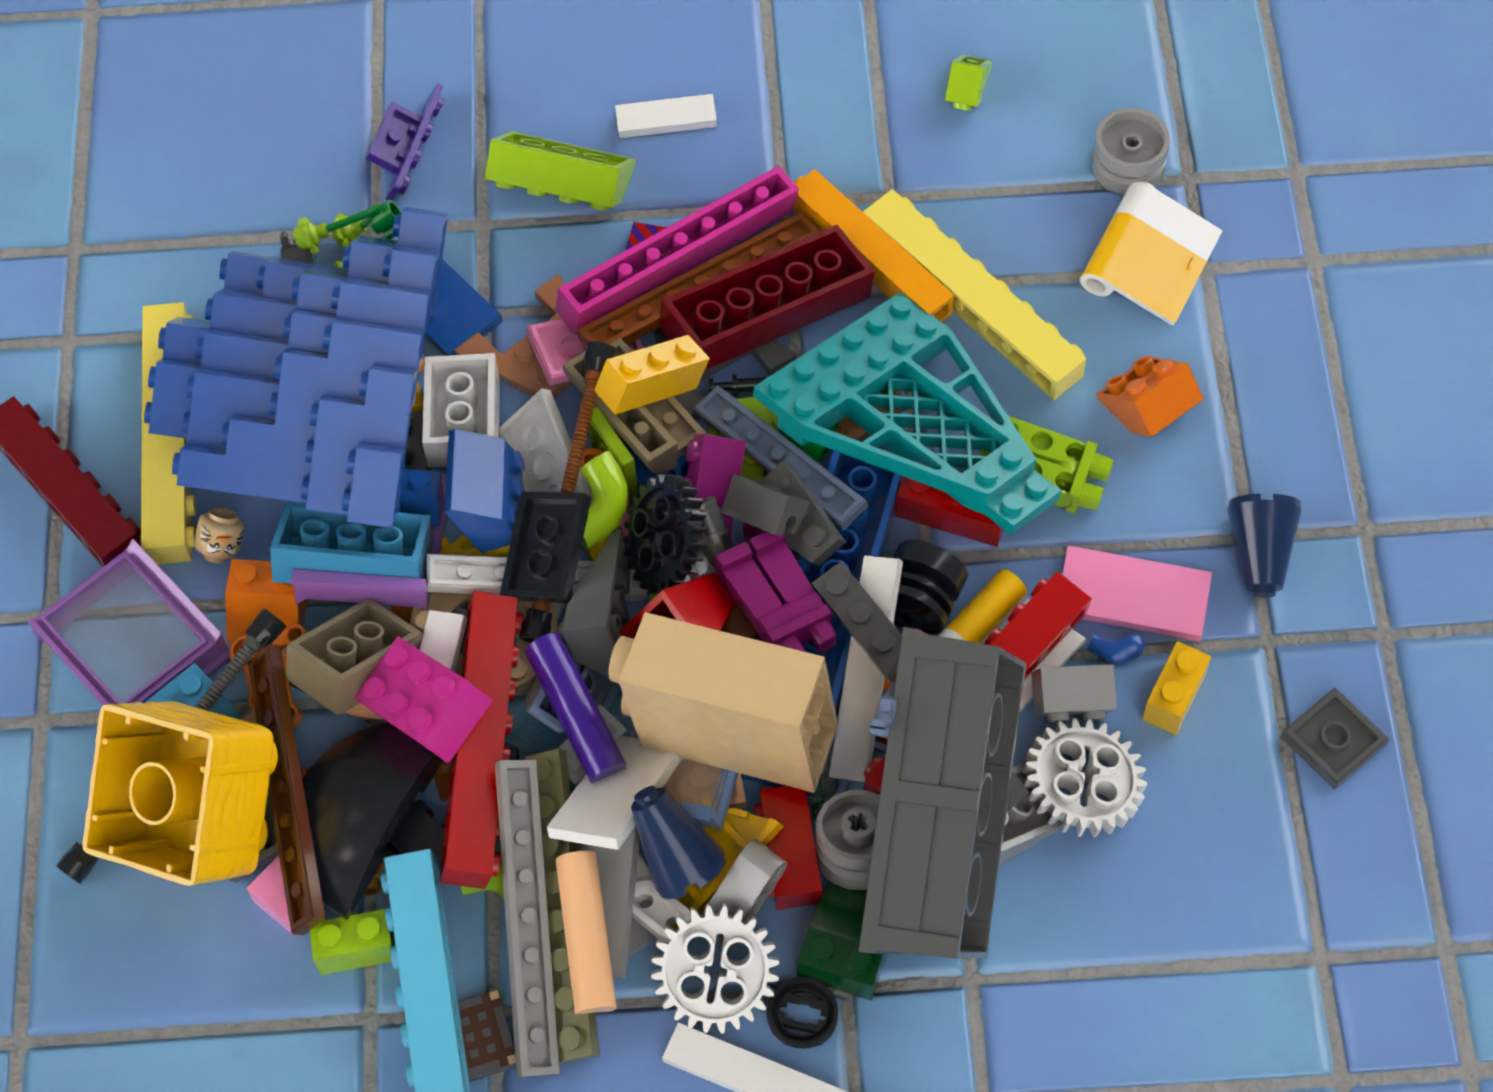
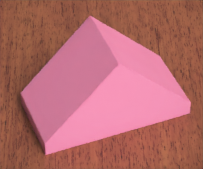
M278 855L246 889L254 903L292 934Z

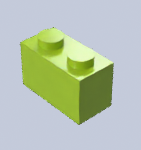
M385 909L351 915L348 920L343 917L323 920L310 930L313 961L321 975L392 962L390 948L396 946L394 931L390 932L388 930Z

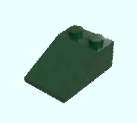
M828 880L797 961V977L814 978L824 983L828 988L870 1001L873 1000L887 954L859 952L867 890H849Z

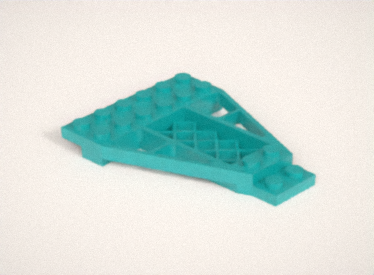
M901 292L754 386L753 397L778 416L777 427L801 446L808 442H813L942 490L964 507L984 514L1010 535H1013L1060 498L1062 490L1034 470L1037 459L953 331L933 315H928ZM945 350H948L963 373L949 383L941 382L921 367ZM971 386L991 418L957 393ZM892 390L911 391V396L893 395ZM884 391L887 393V395H880ZM874 407L887 408V413H881ZM893 408L912 409V415L896 414L893 412ZM918 410L937 411V416L919 415ZM845 417H848L872 436L860 442L828 429ZM901 427H913V433H908ZM920 428L938 429V434L920 433ZM945 430L963 431L964 436L945 435ZM884 444L895 454L879 449V447ZM927 447H939L940 453H933ZM946 448L965 449V455L946 453ZM971 449L988 450L990 454L987 456L972 455ZM953 467H965L966 471L960 473Z

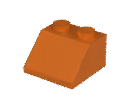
M231 559L225 591L226 637L228 644H232L240 636L247 635L245 633L263 608L271 612L287 626L283 631H286L292 624H299L304 627L308 599L296 605L293 585L272 582L271 561ZM301 631L293 635V640L301 636Z

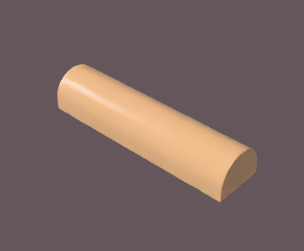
M588 850L569 852L560 855L555 860L575 1014L612 1012L617 1009L597 854L595 851Z

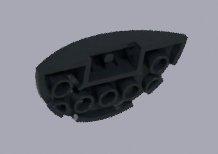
M388 722L360 730L333 745L312 765L302 780L323 905L346 920L351 916L386 857L385 848L419 792L424 794L443 762L437 755Z

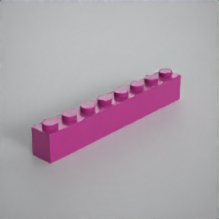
M778 165L559 287L555 311L574 335H577V329L688 272L791 214L796 203L799 188Z

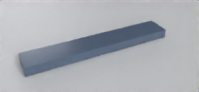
M718 385L693 408L695 415L722 437L746 441L744 454L768 473L783 460L791 463L832 523L842 531L868 508L867 501Z

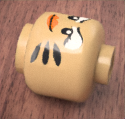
M222 507L211 508L209 512L204 513L198 519L194 547L204 555L203 558L206 561L217 564L224 563L226 559H232L239 554L245 531L244 523L233 510Z

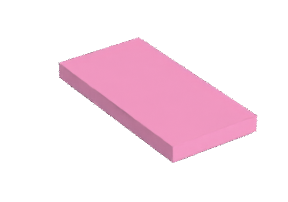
M1068 545L1062 575L1092 598L1087 614L1081 620L1197 642L1201 641L1212 572Z

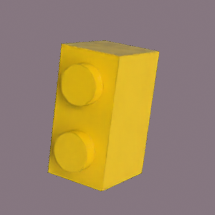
M1177 641L1149 696L1142 720L1177 736L1207 674L1212 656Z

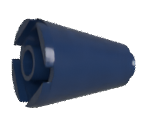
M1247 494L1232 498L1229 501L1227 511L1245 587L1247 590L1253 591V596L1274 597L1276 592L1284 587L1301 515V502L1295 497L1283 494H1273V500H1261V494Z
M648 786L634 796L635 801L631 805V811L654 887L661 898L675 899L685 896L687 893L684 888L696 883L698 888H701L722 871L726 864L724 858L726 855L722 847L665 788Z

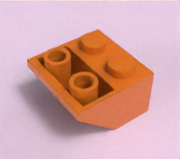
M1144 356L1136 360L1132 364L1133 368L1123 375H1117L1108 380L1106 387L1096 393L1099 401L1131 433L1153 437L1204 399L1188 363L1151 356Z

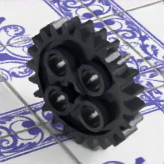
M657 474L656 478H648L647 485L639 486L641 496L633 495L632 497L635 508L627 509L628 514L631 516V521L624 523V527L629 530V535L623 538L624 542L629 543V548L625 551L624 556L631 557L627 568L628 570H635L633 580L640 581V588L648 589V593L659 594L663 589L690 581L689 574H698L695 565L696 561L703 562L704 560L699 553L700 548L707 547V543L702 540V534L706 533L708 528L702 526L701 522L705 519L707 513L699 511L703 499L695 498L698 489L690 487V480L682 479V476Z

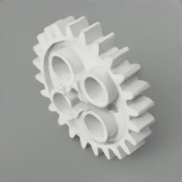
M1073 718L1068 729L1062 721H1059L1054 731L1047 727L1042 738L1036 737L1032 748L1029 749L1025 757L1028 762H1026L1022 773L1029 776H1027L1023 785L1026 788L1034 789L1028 800L1041 802L1037 810L1038 814L1047 811L1051 813L1048 824L1052 825L1058 819L1062 821V832L1064 833L1072 825L1076 827L1078 837L1082 836L1086 828H1089L1094 838L1098 836L1101 827L1108 835L1112 834L1116 825L1123 828L1128 821V817L1133 819L1138 811L1137 806H1140L1145 798L1142 793L1147 786V782L1141 780L1146 772V768L1135 766L1141 755L1128 753L1132 745L1131 741L1123 744L1118 742L1120 731H1116L1111 736L1106 734L1107 724L1105 723L1099 730L1093 728L1092 719H1088L1085 727H1080L1077 719ZM1085 749H1088L1089 760L1087 762L1086 772L1084 774L1083 772H1081V770L1086 763ZM1061 754L1069 755L1074 761L1064 759ZM1098 760L1107 762L1110 767L1101 765ZM1084 782H1087L1089 784L1084 791L1085 807L1080 804V796L1083 791ZM1058 787L1067 789L1072 795L1063 794ZM1096 794L1104 795L1109 801L1100 800Z
M706 903L705 915L700 916L697 910L691 907V919L689 921H686L678 914L676 920L679 928L677 930L669 926L664 928L666 935L670 938L669 941H656V946L664 953L652 955V962L662 966L661 969L651 972L652 979L663 980V983L655 988L656 995L668 994V997L663 1002V1008L667 1009L675 1005L677 1007L674 1013L676 1021L685 1014L689 1016V1029H692L699 1020L702 1021L704 1033H708L711 1023H717L720 1033H724L725 1023L731 1021L738 1030L740 1029L739 1017L744 1015L749 1021L753 1022L754 1016L751 1009L754 1006L760 1010L765 1011L766 1009L761 996L773 997L775 994L774 990L767 985V982L779 981L778 974L769 970V968L779 964V959L767 956L768 953L776 948L774 942L762 943V940L768 934L767 929L761 928L754 931L753 928L757 921L756 917L752 916L746 922H743V911L741 908H738L733 916L728 915L726 904H722L718 914L713 913L710 903ZM717 934H723L724 939L720 953L721 967L725 970H719L717 973L714 1001L709 1003L706 999L710 985V971L705 966H712ZM701 936L709 941V949L704 954L696 955L689 951L687 945L694 937ZM735 942L744 943L749 948L747 956L738 961L730 959L726 952L731 944ZM689 976H697L703 980L704 985L699 992L690 994L683 990L681 986L683 980ZM733 981L739 983L743 990L738 998L727 999L722 996L720 991L725 983Z

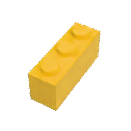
M689 335L606 359L594 391L616 415L697 389L710 358Z

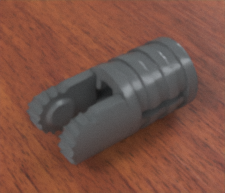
M715 496L703 498L699 511L707 513L705 519L701 521L702 526L708 528V531L702 534V540L707 543V547H704L703 551L708 557L707 560H709L712 566L716 567L715 556L732 548L733 545L728 534L729 529L716 503L717 500Z

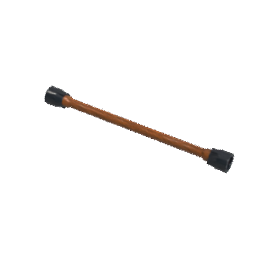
M589 341L586 345L582 373L585 374L584 381L586 384L582 394L583 397L579 407L580 410L576 420L577 423L573 433L568 462L566 463L561 492L575 493L576 481H578L577 477L580 472L579 468H581L580 464L583 459L582 455L586 446L585 442L589 433L588 429L592 420L591 416L593 415L595 399L597 398V393L594 389L606 359L613 358L615 352L613 346L604 342ZM532 602L531 608H528L522 621L519 633L520 640L531 643L537 638L550 633L553 614L549 612V602Z

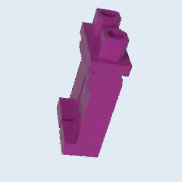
M766 531L749 539V546L746 542H743L715 556L717 577L763 642L803 652L806 651L802 645L811 640L819 652H824L836 645L837 636L832 626V611L827 604H823L818 593L813 590L787 546L784 533L782 536H778Z

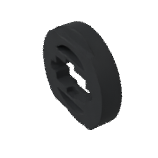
M795 977L784 981L774 990V996H770L768 1001L767 1019L771 1032L781 1042L790 1047L805 1049L822 1045L831 1037L838 1021V1005L834 994L824 983L810 977ZM809 993L816 996L819 1000L794 994ZM788 1002L798 1005H809L811 1008L820 1009L821 1016H825L826 1019L819 1020L818 1025L800 1023L784 1018V1012L780 1011L779 1008H786ZM785 1027L791 1028V1029L800 1030V1031L809 1032V1033H811V1034H807V1035L794 1034V1033L790 1032L789 1030H787Z

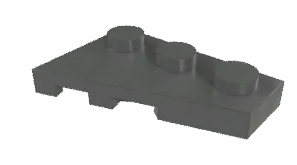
M783 460L760 481L810 501L808 508H805L800 526L794 535L787 533L790 518L786 523L783 533L786 536L787 546L811 563L820 566L846 542L791 463Z

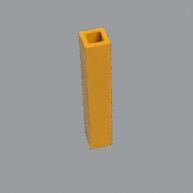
M816 169L794 181V184L799 188L793 210L797 214L802 212L820 231L838 224L875 270L873 284L888 298H892L901 292L928 315H933L941 322L953 314L954 294Z

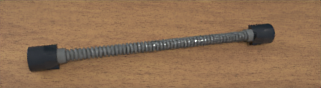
M263 608L245 633L248 637L243 642V648H240V652L236 653L237 656L235 655L234 659H231V663L227 665L228 667L224 668L225 671L221 672L222 675L219 674V678L215 679L216 682L212 683L213 686H210L206 691L207 694L204 693V697H201V701H198V705L194 707L210 711L209 707L212 708V704L216 703L215 700L219 699L218 696H222V693L231 684L230 681H234V677L236 678L240 670L243 669V666H246V662H249V658L251 659L255 653L258 654L262 647L265 648L268 644H272L287 626L279 618ZM76 842L66 852L56 867L81 884L99 859L86 853L83 850L82 843Z

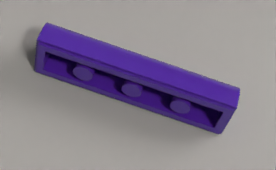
M553 632L531 642L526 647L525 655L591 784L626 769L627 764L561 635L558 632Z

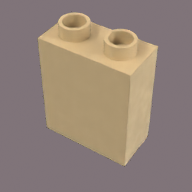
M646 612L643 615L634 639L621 636L617 640L610 658L609 679L611 682L619 683L623 693L621 712L623 715L632 718L642 748L677 754L679 758L815 793L838 727L825 657Z

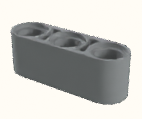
M758 839L752 840L742 850L709 903L713 913L719 914L720 908L724 903L727 905L728 915L733 916L735 911L741 908L743 911V922H746L752 916L756 917L783 875L787 862ZM717 934L715 945L720 949L723 944V934ZM738 942L731 944L728 947L727 952L731 951L738 944Z

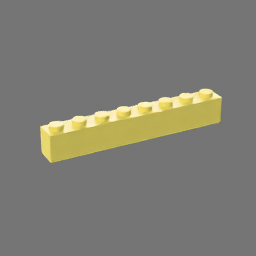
M891 189L863 211L866 216L954 294L953 312L1052 400L1055 401L1084 377L1087 358L1083 351L1077 345L1070 344L1065 340L1053 324L1042 320L1029 303L1019 300L1011 293L1005 282L995 279L988 273L985 266L978 259H972L965 253L960 244L954 238H948L941 232L931 218H925L918 212L908 198L901 197Z
M184 302L142 306L141 548L157 565L192 561V547H194L196 527L192 526V516H197L198 512L196 496L192 495V487L178 486V475L172 474L174 454L180 452V449L186 445L187 439L148 433L149 423H144L146 403L152 402L154 389L148 387L149 371L151 366L156 367V362L163 358V349L158 348L161 327L166 328V323L176 317L195 319L194 315L188 314Z

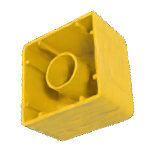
M175 701L103 705L99 712L88 810L85 817L86 823L82 842L83 850L92 856L130 866L187 886L252 874L257 868L259 852L264 847L268 836L264 817L269 778L274 772L278 761L277 748L270 729L259 724Z

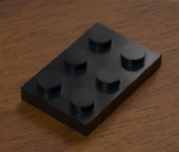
M521 492L500 595L518 598V601L569 603L591 503L590 496L585 493Z

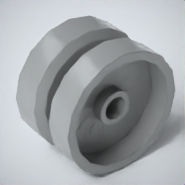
M1123 108L1112 111L1104 117L1096 130L1095 146L1092 155V171L1097 181L1107 190L1120 195H1125L1130 184L1134 182H1148L1154 187L1158 185L1165 172L1166 158L1170 147V132L1164 121L1154 113L1141 108Z
M869 790L845 791L834 795L826 801L819 811L816 827L817 861L821 873L833 884L849 890H867L880 800L879 794Z

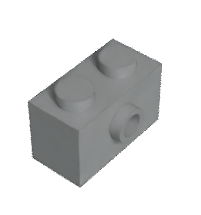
M1114 664L1042 667L1031 672L1035 717H1047V723L1070 721L1069 715H1083V721H1088V719H1092V721L1105 720L1106 714L1117 710Z

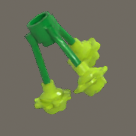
M387 200L381 205L375 204L369 209L352 216L339 213L337 218L332 221L333 223L328 225L324 222L315 226L314 223L303 216L298 219V226L293 230V236L298 248L301 251L310 250L313 256L319 253L318 246H320L321 239L330 236L331 231L332 237L337 241L338 246L344 249L345 246H348L353 240L361 236V233L365 232L368 226H371L377 234L383 232L384 235L381 238L392 239L394 238L393 225L395 215L402 214L394 201ZM336 260L334 265L343 267V261Z

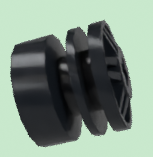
M905 540L899 544L893 558L903 561L894 624L902 628L919 629L929 635L939 634L943 631L947 619L954 607L952 602L958 600L969 574L965 565L946 549L921 540Z

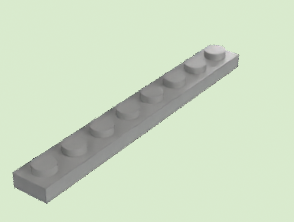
M499 760L495 763L517 1078L560 1074L537 764L536 760Z

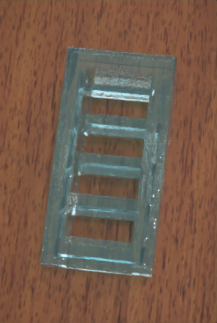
M524 705L513 719L510 735H505L504 747H518L520 759L525 760L526 756L543 752L554 735L555 730L528 713L526 705ZM527 723H530L541 730L536 733L525 726ZM520 734H523L533 740L529 744L518 737Z

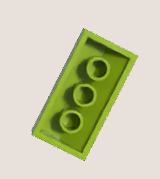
M509 131L491 139L485 179L495 181V186L499 188L514 189L515 186L527 188L526 193L530 195L546 196L549 193L558 195V200L565 203L577 204L578 200L589 202L590 207L593 209L609 211L610 207L613 208L622 202L636 165V159Z

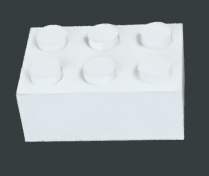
M495 353L425 357L422 445L425 457L427 458L428 468L447 467L449 431L458 429L499 438L500 376Z

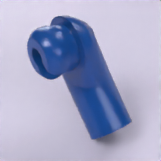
M1095 634L1087 650L1115 665H1120L1138 658L1143 653L1145 643L1143 638L1137 634H1131L1114 642Z

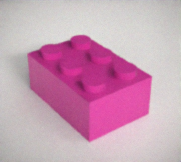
M399 636L394 640L354 697L355 700L448 764L493 701L472 683Z

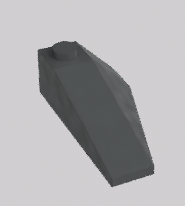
M621 528L615 529L567 604L564 622L559 623L558 629L574 661L609 677V663L612 651L617 640L621 637L619 631L629 622L625 594L630 593V570L627 568L630 556H624L628 547L626 542L623 541L624 535Z

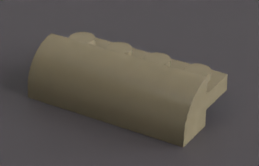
M621 338L609 344L615 348L613 357L633 352ZM585 351L563 364L564 374L582 394L586 384L584 381L585 374L582 373ZM596 395L594 408L597 407L611 427L653 473H664L677 467L678 458L686 454L688 443L690 440H693L694 434H706L704 429L674 396L615 415L604 401Z

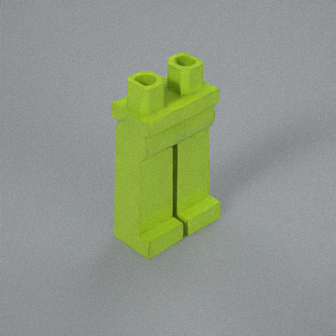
M1008 416L1037 459L1034 470L1062 490L1059 500L1053 505L1066 507L1065 511L1076 514L1078 506L1098 510L1104 488L1087 483L1088 477L1107 482L1114 460L1096 453L1098 446L1096 443L1087 441L1085 445L1074 438ZM981 450L979 456H987L990 454V451Z

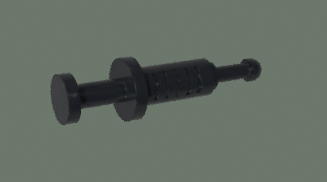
M732 374L731 382L715 383L713 378H709V392L718 385L725 391L733 390V397H738V392H752L754 386L765 380L766 377L742 379L737 378V374Z

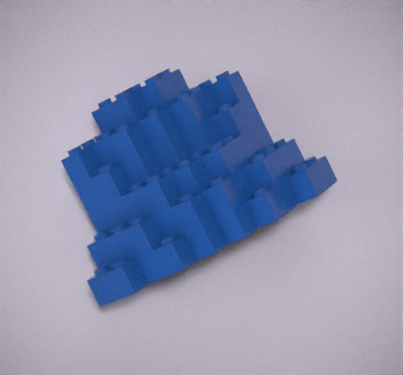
M406 207L402 210V214L395 215L393 236L399 237L398 241L361 235L353 240L351 244L345 246L343 267L234 251L228 253L227 259L222 258L219 278L225 280L224 288L214 293L212 299L208 298L206 304L205 319L211 321L176 317L167 322L166 328L161 327L158 338V348L163 349V358L156 362V367L151 366L149 371L148 387L154 389L152 402L146 403L144 423H149L148 433L187 439L186 445L180 449L179 453H175L173 458L172 474L178 475V486L306 503V510L348 515L347 522L393 527L401 510L400 496L411 411L415 403L419 367L422 364L426 327L429 325V317L435 316L448 213Z

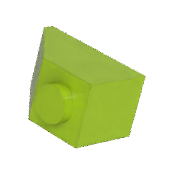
M962 54L954 59L951 65L945 101L953 102L952 107L960 110L971 111L972 106L978 107L982 102L993 61Z

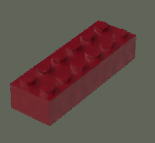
M837 224L662 299L659 327L669 340L689 335L710 358L704 370L706 371L870 298L875 270Z

